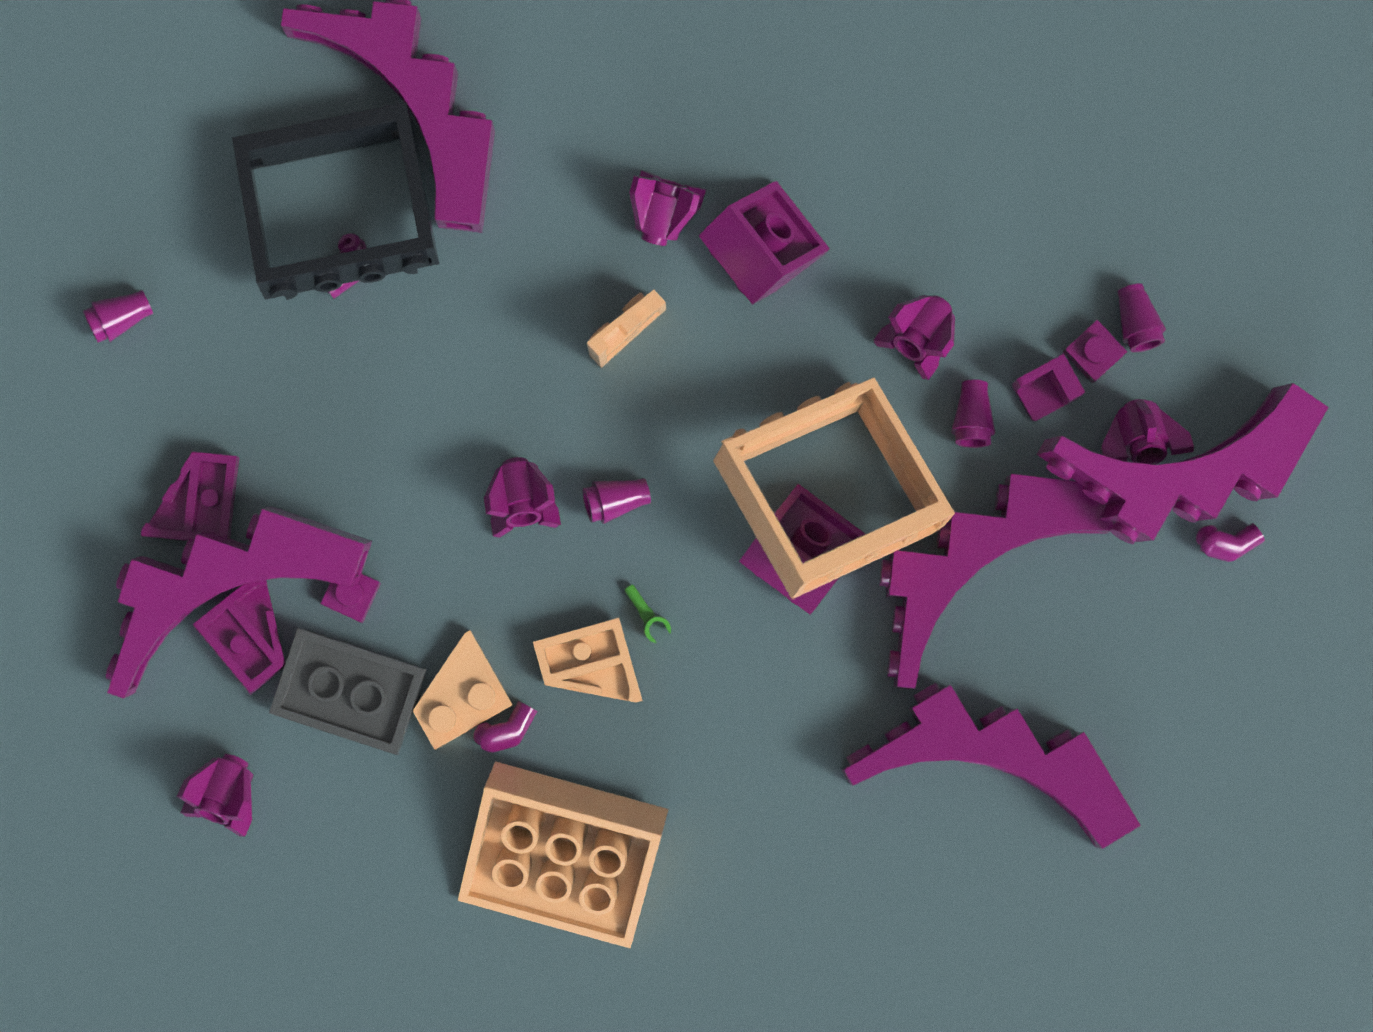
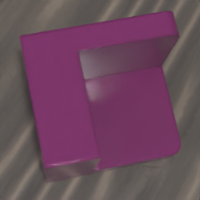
M1064 354L1019 377L1011 384L1033 422L1073 402L1085 393Z

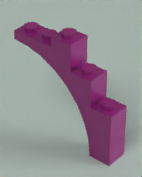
M409 0L373 1L371 18H366V14L350 9L340 10L339 15L322 13L321 8L307 4L296 5V10L283 8L281 27L287 37L321 44L355 59L378 75L407 103L408 109L420 126L430 150L436 183L435 221L438 227L482 233L495 128L493 121L486 119V115L480 112L465 110L460 111L459 116H453L458 79L455 63L448 62L449 59L438 54H423L422 59H416L421 25L418 7L412 6V2Z
M1294 383L1273 387L1256 413L1231 437L1203 454L1177 463L1154 465L1123 462L1093 453L1063 436L1045 439L1036 455L1048 462L1047 469L1056 476L1065 480L1072 478L1084 486L1083 493L1087 497L1100 504L1106 505L1108 503L1100 519L1112 526L1110 532L1115 537L1126 543L1134 544L1135 542L1154 540L1171 509L1179 517L1193 523L1216 519L1233 488L1242 497L1255 502L1263 499L1277 498L1329 407Z
M1010 474L1005 478V484H998L996 490L995 510L1002 511L1001 517L955 512L947 524L938 531L937 548L944 549V556L897 550L890 554V560L882 559L879 586L887 587L886 597L903 599V606H895L892 622V632L899 633L898 651L890 650L887 667V677H894V687L915 689L922 654L936 621L956 592L982 567L1007 551L1038 539L1071 533H1110L1112 526L1100 519L1108 503L1106 505L1100 504L1087 497L1083 493L1084 486L1076 481Z
M270 506L263 508L260 514L255 513L251 518L246 533V538L252 540L250 546L205 531L196 534L195 539L190 538L187 541L181 558V563L186 565L185 570L145 556L131 559L130 564L125 563L117 579L116 588L121 590L118 602L134 607V611L127 612L120 628L119 635L124 638L120 654L115 653L108 665L106 679L111 680L107 693L123 699L134 694L150 659L167 635L194 609L221 592L245 583L275 578L319 579L352 587L359 583L372 541Z
M936 682L913 695L917 703L908 709L917 722L916 725L911 727L908 721H905L884 734L888 742L872 750L869 744L859 748L846 757L849 765L841 769L850 785L854 786L885 770L918 762L955 760L981 764L1019 777L1047 794L1075 819L1096 848L1103 849L1141 826L1085 732H1076L1072 735L1070 730L1066 729L1046 741L1045 743L1049 749L1043 752L1017 708L1006 712L1004 707L1000 706L979 719L983 726L977 729L952 686L947 685L940 689Z

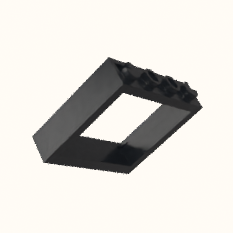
M406 102L232 137L256 283L265 300L285 296L286 300L296 297L297 293L310 290L329 292L340 288L344 283L354 281L373 283L384 279L388 274L403 271L407 274H417L418 268L440 264L413 122ZM400 140L418 238L270 268L254 169Z

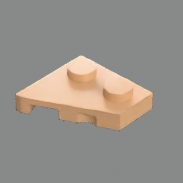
M652 290L646 296L642 292L637 294L622 309L624 313L612 323H605L590 337L587 342L589 356L602 368L666 310V302L655 290Z
M619 618L533 642L546 686L635 703L643 701Z
M472 631L464 633L413 709L414 715L434 750L513 706Z

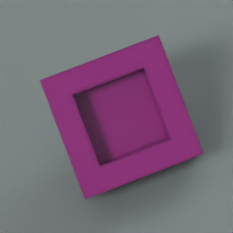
M1096 320L1063 353L1093 384L1122 358L1127 351Z
M361 574L359 583L352 587L330 582L320 604L363 623L381 582Z

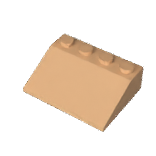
M495 761L484 788L458 901L631 948L668 809Z

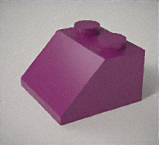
M777 181L730 204L698 235L707 246L710 254L718 260L735 282L738 290L747 297L752 305L779 290L830 250Z
M800 484L796 485L774 513L802 564L866 535ZM757 537L739 560L741 564L751 570L757 577L763 579L809 615L812 614L838 580V578L791 599Z

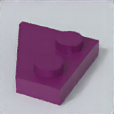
M192 452L180 469L181 474L175 483L169 486L162 497L161 505L149 523L146 522L143 526L141 536L188 541L190 538L195 539L198 533L209 531L230 539L239 457Z
M266 580L243 584L193 623L194 628L250 695L285 666Z

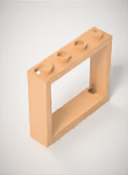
M875 377L860 384H850V382H847L836 389L834 395L823 400L820 396L812 397L799 405L797 411L786 416L782 412L775 413L764 419L758 428L746 432L744 428L736 430L733 436L721 441L722 446L713 460L791 599L940 531L955 514ZM858 412L916 512L802 564L744 461Z

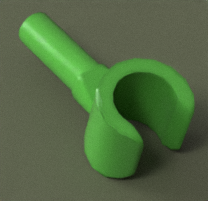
M634 584L627 587L624 591L644 621L643 632L651 642L657 643L649 632L651 624L656 621L663 622L665 628L671 634L670 623L663 616L655 615Z

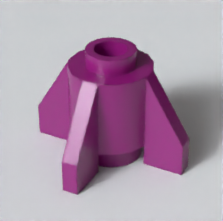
M641 170L640 176L634 175L629 194L635 219L634 228L643 232L641 239L660 246H666L668 240H677L680 231L702 207L706 189L663 179Z
M922 295L897 304L888 316L890 323L882 327L873 339L876 346L890 349L896 347L903 356L915 361L914 365L921 378L929 380L938 368L940 357L945 358L954 346L955 316L952 312V307L945 299L936 295Z
M1135 399L1126 403L1115 415L1103 441L1101 452L1103 456L1127 462L1129 458L1133 463L1156 465L1166 458L1168 447L1171 455L1194 452V444L1190 432L1163 412L1156 403L1149 400Z
M514 457L505 460L502 466L495 470L483 497L486 514L491 515L490 521L493 537L500 538L513 530V527H525L537 522L538 525L552 528L561 525L559 510L555 504L553 485L539 470L538 465L529 462L526 458Z
M224 754L222 758H212L183 780L177 794L178 798L185 801L180 813L186 817H203L211 822L222 824L238 836L245 837L252 822L251 782L254 777L247 769L248 763L231 754Z

